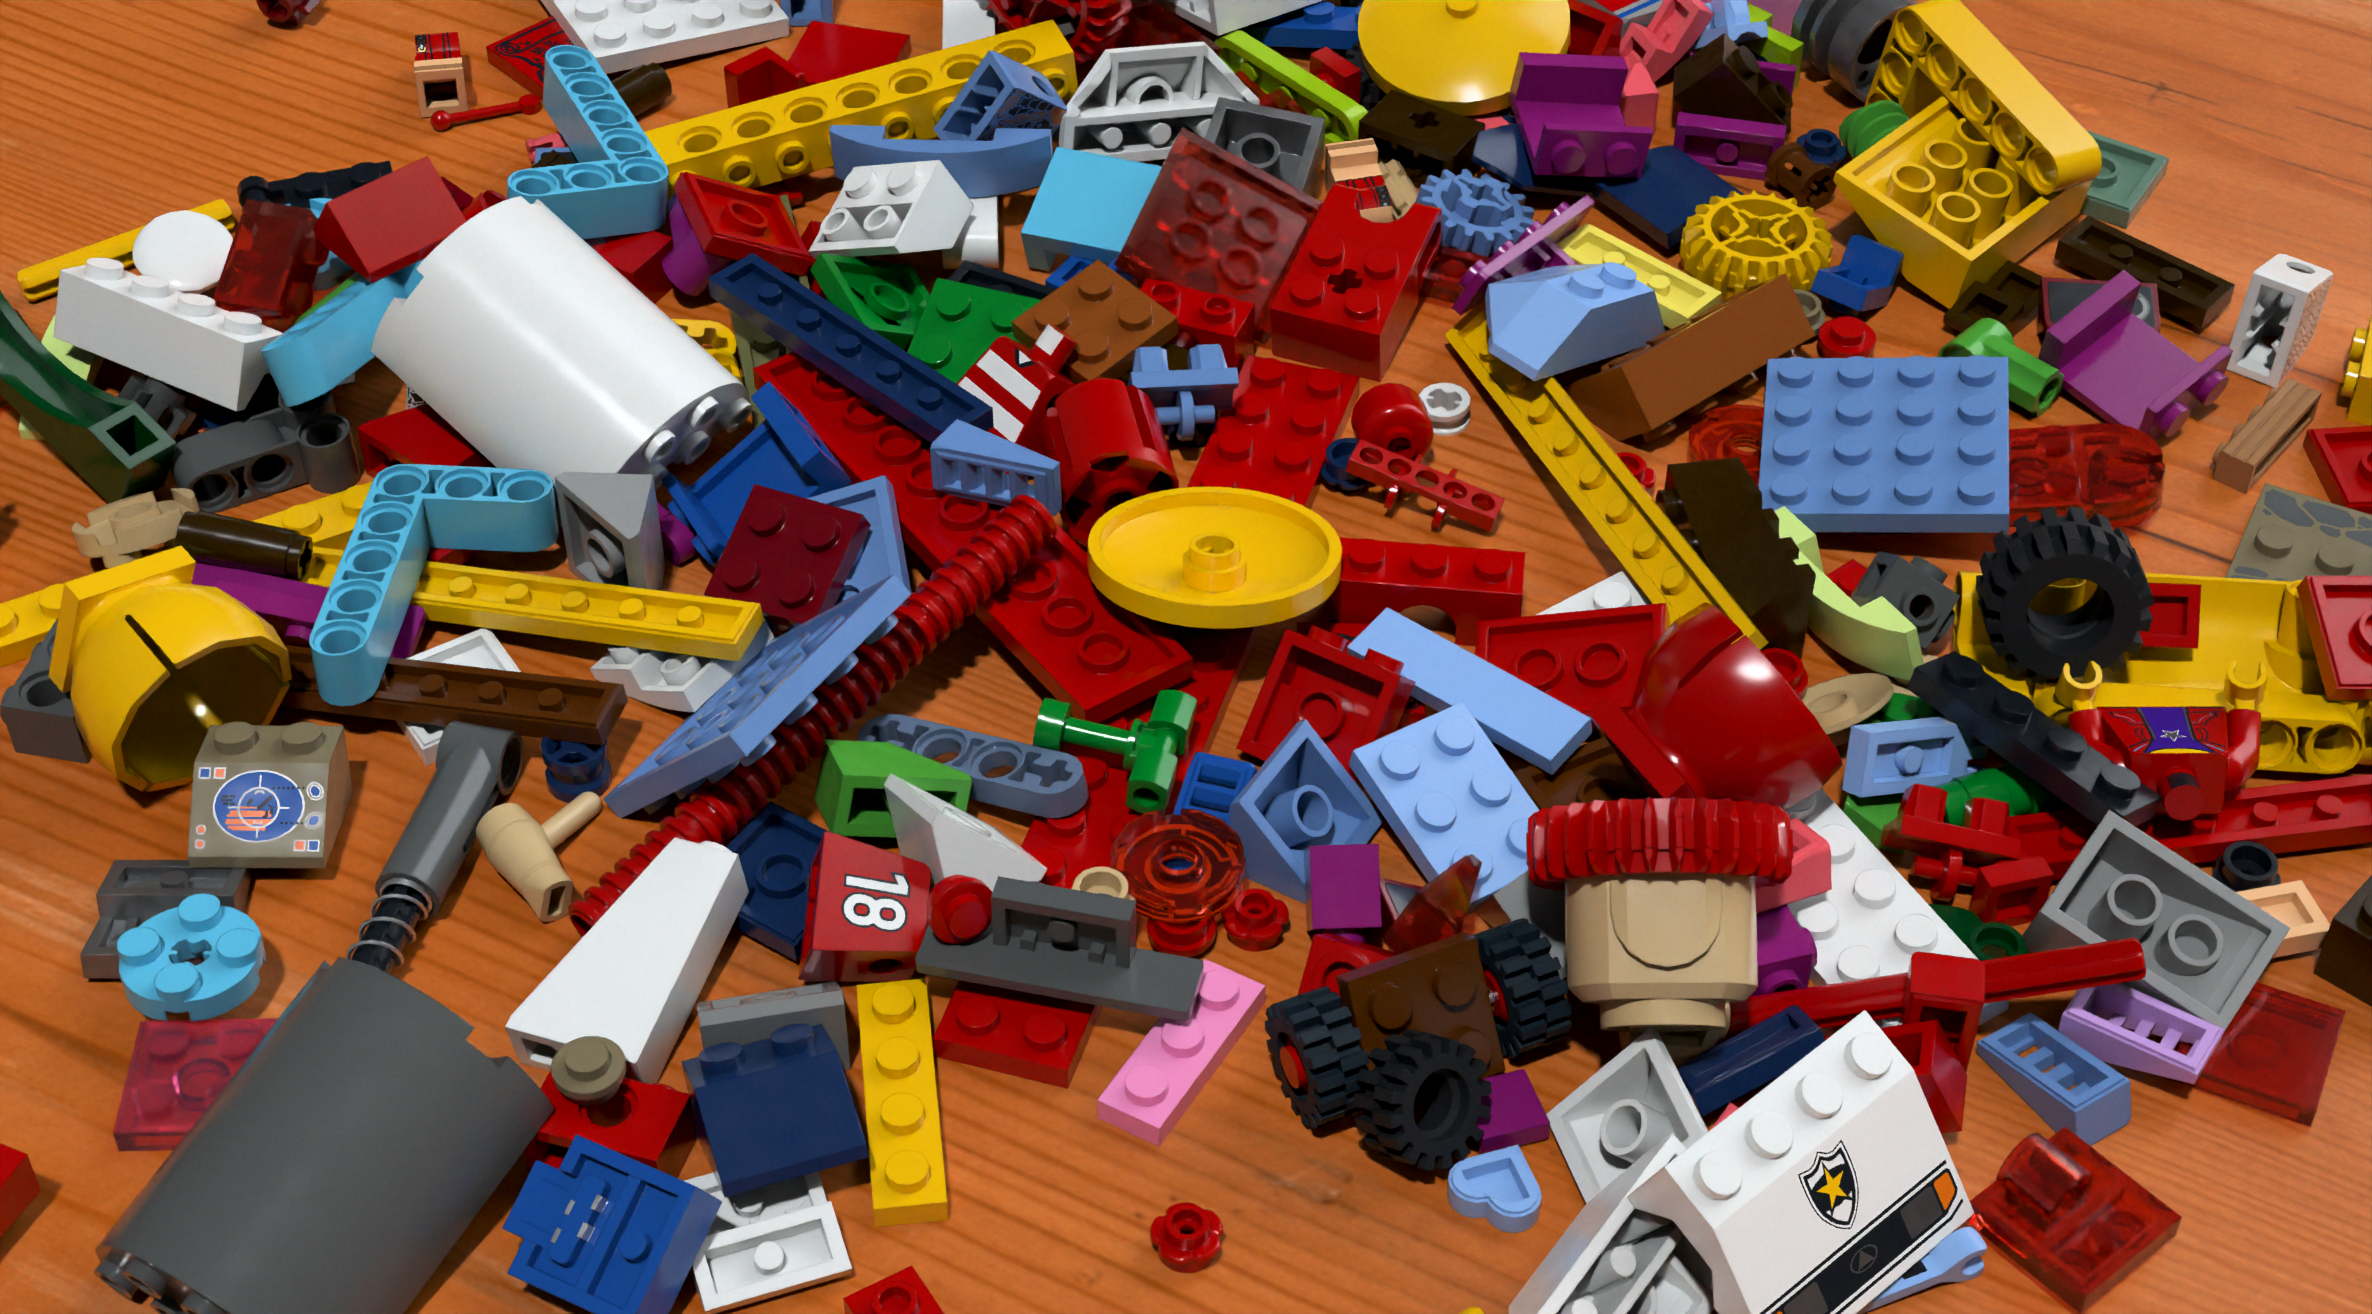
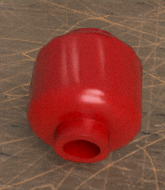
M1395 383L1374 386L1362 394L1354 405L1351 424L1357 443L1360 439H1363L1415 461L1418 454L1423 455L1424 458L1430 450L1434 436L1432 422L1424 401L1413 389L1403 384Z

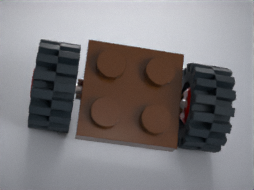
M1525 918L1517 919L1474 935L1462 932L1337 975L1336 979L1340 996L1336 992L1331 993V988L1325 986L1270 1005L1271 1007L1267 1008L1265 1013L1268 1018L1265 1021V1031L1271 1037V1039L1266 1040L1268 1051L1275 1057L1276 1062L1272 1063L1275 1074H1280L1283 1084L1281 1089L1285 1098L1291 1097V1108L1295 1115H1301L1302 1123L1305 1126H1311V1129L1365 1111L1363 1108L1353 1106L1354 1093H1365L1367 1083L1357 1080L1360 1069L1373 1071L1375 1064L1367 1056L1374 1047L1387 1050L1383 1039L1392 1034L1403 1036V1030L1423 1031L1469 1045L1476 1051L1473 1058L1483 1060L1488 1070L1478 1077L1479 1079L1506 1071L1502 1054L1504 1056L1509 1054V1057H1515L1566 1038L1568 1036L1566 1032L1570 1031L1572 1022L1567 1017L1572 1014V1004L1565 999L1564 994L1569 993L1567 980L1560 979L1558 970L1562 966L1558 957H1551L1550 950L1552 945L1547 937L1540 938V928L1535 923L1529 924L1528 919ZM1430 1075L1419 1087L1414 1103L1431 1098L1432 1083Z

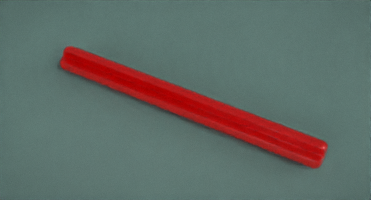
M2133 937L1982 961L1985 966L1984 1004L2143 979L2146 975L2142 945L2138 939ZM1908 972L1750 996L1745 1002L1729 1003L1730 1026L1726 1037L1722 1041L1732 1038L1792 1005H1798L1820 1028L1846 1025L1864 1010L1873 1020L1899 1017Z

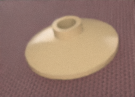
M1859 673L1834 678L1809 687L1801 700L1815 716L1834 746L1849 742L1852 725H1860L1888 703L1894 689L1890 679L1885 675Z

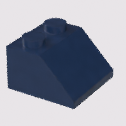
M799 1023L783 1026L775 1030L770 1035V1038L745 1045L733 1042L719 1043L701 1051L699 1057L681 1061L688 1094H691L698 1140L724 1198L869 1157L867 1144L838 1051L822 1024L811 1026Z

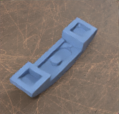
M831 125L829 130L835 177L841 180H845L853 167L940 160L968 198L1002 195L1038 187L1041 185L1053 157L1051 129L996 128L993 141L887 139L886 126Z

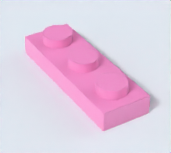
M1204 959V974L1190 1019L1179 1021L1163 1017L1159 1018L1098 1098V1119L1160 1147L1265 1004L1266 985Z

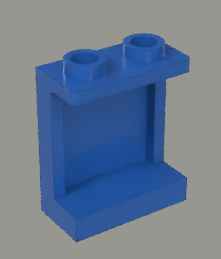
M769 381L751 396L753 402L766 418L765 421L694 484L685 485L672 472H669L661 479L673 497V500L667 504V507L691 532L695 529L698 535L691 540L692 544L702 557L715 568L754 484L799 497L810 498L846 487L852 482L802 412Z

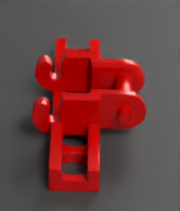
M1363 439L1359 440L1348 460L1346 472L1389 489L1384 508L1391 510L1401 493L1407 494L1411 491L1437 502L1438 508L1431 523L1432 528L1438 530L1441 522L1443 523L1446 515L1449 514L1489 532L1491 531L1503 507L1504 498L1456 479L1458 469L1453 468L1447 475L1423 465V455L1418 454L1415 461ZM1421 477L1435 483L1436 486H1422L1416 481V478Z

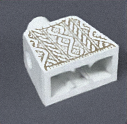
M2277 254L2256 269L2252 274L2229 348L2233 350L2227 370L2277 389L2310 345L2333 280V273L2330 270L2286 254ZM2266 336L2278 337L2271 344L2273 348L2266 346L2262 342V338Z

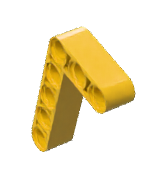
M1928 0L1898 10L1867 95L1865 107L1880 100H1892L1899 103L1911 119L1945 95L2028 184L2040 194L2048 195L2091 181L2099 175L2102 167V156L2094 138L1960 0Z

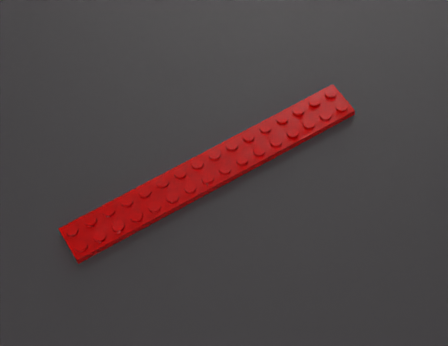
M1248 355L1238 375L1239 386L1234 388L1231 410H1222L1187 487H1230L1259 491L1291 500L1311 510L1323 481L1321 471L1326 460V449L1332 442L1339 440L1342 436L1359 395L1360 376L1339 373L1331 369H1318L1282 362L1274 358ZM1156 621L1193 657V677L1168 689L1185 692L1197 699L1195 721L1185 752L1182 755H1174L1178 758L1176 778L1165 813L1161 815H1148L1137 812L1125 805L1128 780L1132 770H1123L1124 756L1068 744L1064 753L1077 757L1082 763L1089 797L1086 804L1079 811L1069 816L1045 818L1035 815L1021 848L1048 868L1041 881L1038 882L1071 889L1075 878L1084 870L1093 867H1109L1117 870L1119 859L1130 844L1149 833L1168 829L1193 756L1197 752L1209 753L1262 626L1210 629L1186 627ZM1158 694L1100 722V724L1131 730L1135 718L1148 723ZM1166 834L1153 837L1138 845L1130 853L1124 865L1123 875L1126 880H1136L1139 887L1148 896L1152 888L1147 885L1144 877L1145 865L1152 856L1161 852ZM1158 860L1154 863L1151 869V877L1153 882H1155L1156 880L1155 868ZM1134 884L1128 885L1129 892L1134 895L1135 899L1145 905L1147 899L1137 891ZM1136 907V925H1137V923H1138V921H1139V918H1140V916H1141V913H1142V911H1143V910H1141V909H1139V908H1137V907ZM959 980L933 1036L934 1057L1068 1089L1103 1006Z

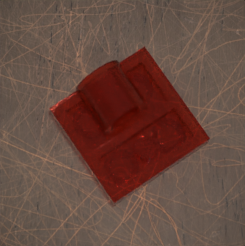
M2064 1127L2048 1140L2039 1133H2032L2024 1138L2003 1162L1996 1181L1970 1200L1974 1214L1966 1222L2081 1314L2176 1236L2182 1217L2067 1127Z

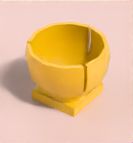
M182 545L64 583L50 663L49 678L62 693L71 691L70 695L76 726L94 759L114 777L140 791L145 789L147 792L193 782L194 761L210 725H224L230 722L268 725L290 687L288 681L292 679L288 650L274 627L244 603L219 588L192 584L196 561Z

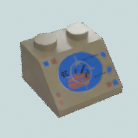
M246 722L210 725L194 761L187 856L189 868H325L353 794L344 727L319 726L311 722H299L289 726L251 725Z

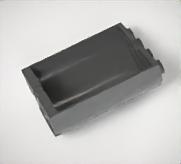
M338 957L331 966L324 960L95 1248L96 1255L101 1263L94 1270V1273L109 1287L125 1297L132 1298L138 1289L151 1296L154 1300L150 1305L158 1314H404L554 1111V1107L537 1084L509 1056L490 1058L469 1043L466 1038L473 1031L474 1027L441 1003L397 977L368 964Z

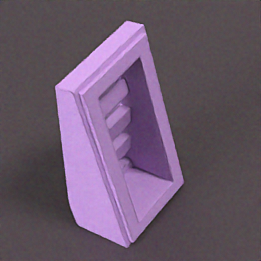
M2121 983L2078 989L2063 1012L2058 1029L2063 1035L2103 1062L2191 1084L2196 1083L2224 1033V1029ZM2150 1034L2163 1037L2160 1043L2148 1039ZM2178 1041L2193 1044L2187 1056L2174 1051Z

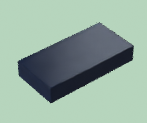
M1792 1005L1676 1068L1698 1112L1703 1117L1782 1075L1826 1039L1820 1027L1798 1005Z

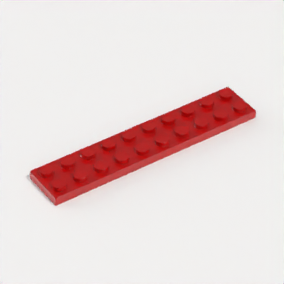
M795 352L788 353L753 368L755 388L759 390L769 381L802 412L852 480L849 485L883 475L888 478L894 488L902 540L932 571L943 568L946 559L957 555L958 548L963 544L970 543L971 537L976 532L983 531L985 524L989 520L996 518L998 512L1006 507L961 498L934 489L930 459L931 442ZM1057 524L1055 538L1051 542L1044 543L1042 550L1038 554L1031 555L1029 562L1025 566L1018 568L1016 574L1011 579L1004 580L1003 586L998 591L991 592L989 600L981 605L977 604V609L974 613L1057 700L1072 703V715L1078 719L1100 723L1158 694L1161 690H1166L1193 677V657L1159 623L1120 607L1096 588L1088 573V554Z

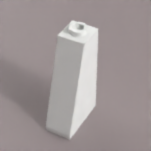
M674 837L510 1016L505 1028L519 1062L550 1071L553 1057L566 1043L580 1037L600 1036L612 1040L622 1049L626 1062L624 1078L648 1084L657 1083L748 895L749 890L739 855L716 842L703 841L695 843Z

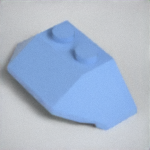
M1618 263L1552 266L1488 284L1485 293L1486 318L1490 332L1488 339L1489 353L1533 381L1646 345V341L1665 332L1655 290L1636 279L1637 275L1632 269Z

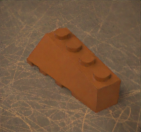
M1786 273L1744 289L1690 318L1691 321L1646 341L1645 346L1597 367L1598 373L1579 380H1573L1563 385L1562 388L1591 423L1615 440L1621 441L1641 434L1644 441L1649 442L1674 430L1677 425L1673 418L1684 412L1686 418H1690L1718 404L1714 394L1722 389H1725L1728 395L1758 381L1759 378L1755 370L1762 366H1765L1767 370L1768 359L1798 357L1799 355L1795 347L1814 337L1815 334Z

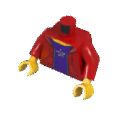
M2089 661L2084 673V683H2079L2071 677L2069 664L2065 663L2055 687V695L2064 706L2073 709V713L2067 717L2069 729L2082 735L2089 746L2116 765L2133 771L2143 784L2162 796L2155 814H2168L2175 820L2181 821L2191 820L2199 816V814H2217L2223 811L2225 792L2238 790L2258 767L2261 713L2255 711V707L2263 701L2268 671L2264 663L2259 662L2257 681L2253 683L2241 682L2234 676L2236 661H2232L2228 665L2223 692L2228 703L2234 706V709L2228 712L2225 706L2097 707V709H2093L2092 702L2103 678L2100 666L2094 661Z

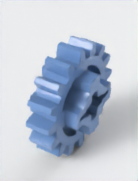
M1447 169L1442 170L1440 178L1429 175L1425 185L1421 184L1415 202L1442 209V241L1440 248L1447 247L1457 252L1458 256L1463 258L1468 252L1476 253L1478 259H1482L1484 262L1487 261L1488 255L1494 254L1506 241L1511 240L1515 244L1523 232L1535 222L1532 220L1535 212L1534 208L1523 206L1526 200L1523 194H1510L1508 192L1510 188L1509 183H1501L1486 173L1480 179L1474 178L1468 169H1462L1461 174L1457 176Z

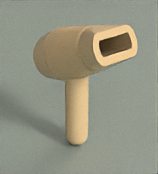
M593 792L581 793L542 825L517 803H503L495 806L481 818L477 825L476 837L491 865L523 895L542 922L558 920L568 913L574 883L562 868L554 849L600 812L602 807L601 799Z

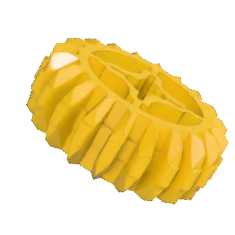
M1752 189L1749 195H1740L1736 191H1730L1726 199L1719 196H1711L1709 204L1696 205V214L1687 217L1686 227L1682 230L1679 251L1681 267L1685 269L1687 275L1722 292L1721 302L1752 285L1786 273L1793 289L1805 290L1816 295L1817 293L1811 291L1817 271L1818 269L1828 268L1831 265L1832 234L1826 231V220L1814 217V208L1798 207L1796 198L1782 200L1777 198L1775 192L1769 196L1758 195L1754 189Z

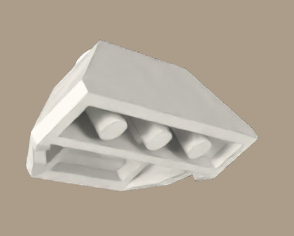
M1203 41L1105 49L1066 105L1067 112L1063 115L1060 124L1058 147L1136 162L1199 156L1219 97L1259 105L1260 99L1244 85L1236 74Z
M1673 1133L1658 1141L1582 1208L1508 1306V1314H1710L1712 1312L1714 1302L1711 1268L1673 1220L1638 1210L1626 1197L1687 1149Z

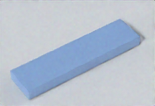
M1388 607L1347 646L1348 654L1364 660L1369 648L1405 663L1400 676L1416 682L1410 696L1439 712L1463 702L1490 741L1551 775L1592 734L1590 717Z

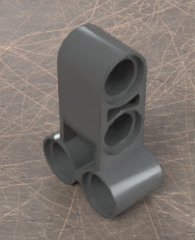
M331 390L310 401L291 407L285 405L281 394H279L278 408L190 436L178 442L170 464V470L178 487L190 489L195 493L200 511L218 513L307 482L314 490L322 493H337L354 486L361 477V467L349 421L344 416L337 414Z

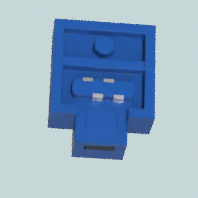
M576 1134L559 1169L539 1160L535 1161L502 1229L524 1239L507 1274L593 1314H669L722 1201L690 1183Z

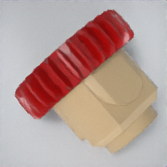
M1677 796L1656 799L1647 797L1646 799L1620 798L1619 800L1612 801L1593 800L1590 803L1571 802L1569 806L1553 805L1551 808H1541L1538 812H1534L1528 818V833H1526V865H1528L1529 880L1535 886H1540L1542 889L1565 891L1568 989L1581 1002L1600 1004V1029L1620 1032H1645L1649 1028L1657 1032H1692L1725 1029V1004L1745 1002L1758 987L1756 889L1783 884L1792 874V859H1794L1790 815L1779 806H1771L1769 803H1754L1752 800L1732 801L1730 798L1716 800L1706 799L1705 797L1689 799L1678 798Z

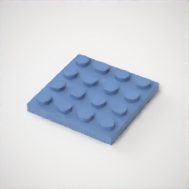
M1974 355L1969 357L1910 356L1902 358H1866L1852 356L1848 358L1790 357L1768 359L1759 474L1762 509L1772 508L1775 511L1785 506L1812 532L1999 533L2003 530L2009 533L2008 357Z
M893 574L771 640L763 650L675 729L603 800L619 818H623L641 808H644L648 814H652L675 795L679 799H683L707 779L713 784L726 776L739 763L745 768L756 762L775 745L776 740L770 733L782 721L786 726L791 725L818 702V699L812 692L823 681L830 685L857 664L859 659L853 651L863 641L868 646L875 643L898 623L899 620L893 612L911 595L910 591L896 574Z

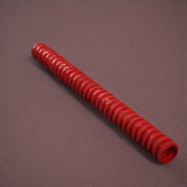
M1017 495L1011 500L1009 506L1002 508L998 512L996 518L989 520L985 524L983 531H978L971 537L970 543L963 544L958 548L957 555L946 559L943 568L934 570L931 573L930 580L921 582L917 587L916 593H911L902 603L903 606L900 605L893 612L899 621L887 634L869 646L863 641L853 651L859 661L850 671L830 685L823 681L812 692L818 699V702L805 715L789 726H786L782 721L770 733L776 740V743L766 754L748 767L744 768L739 763L726 776L713 784L707 779L704 783L705 790L696 789L690 794V804L686 802L680 803L675 808V817L668 816L660 822L659 828L661 831L652 830L645 835L644 841L646 845H634L630 849V859H619L614 865L615 873L605 872L599 878L600 887L590 886L584 891L585 901L575 900L569 905L570 920L580 935L583 937L674 837L695 843L711 841L723 845L722 838L732 839L738 832L737 824L741 826L747 825L752 820V811H762L767 806V798H776L781 793V784H791L796 779V771H805L810 766V758L815 759L822 755L824 739L838 740L839 732L848 731L853 725V719L862 718L867 712V706L876 705L881 699V693L890 692L895 686V680L904 679L908 675L909 667L918 666L922 662L923 655L932 653L936 648L937 642L945 641L949 637L950 629L954 630L960 627L964 617H969L976 612L977 604L981 605L989 600L991 592L998 591L1003 586L1004 580L1011 579L1016 574L1018 568L1025 566L1029 562L1031 555L1038 554L1042 550L1044 543L1051 542L1057 534L1056 524L1047 508L1038 500L1028 495Z

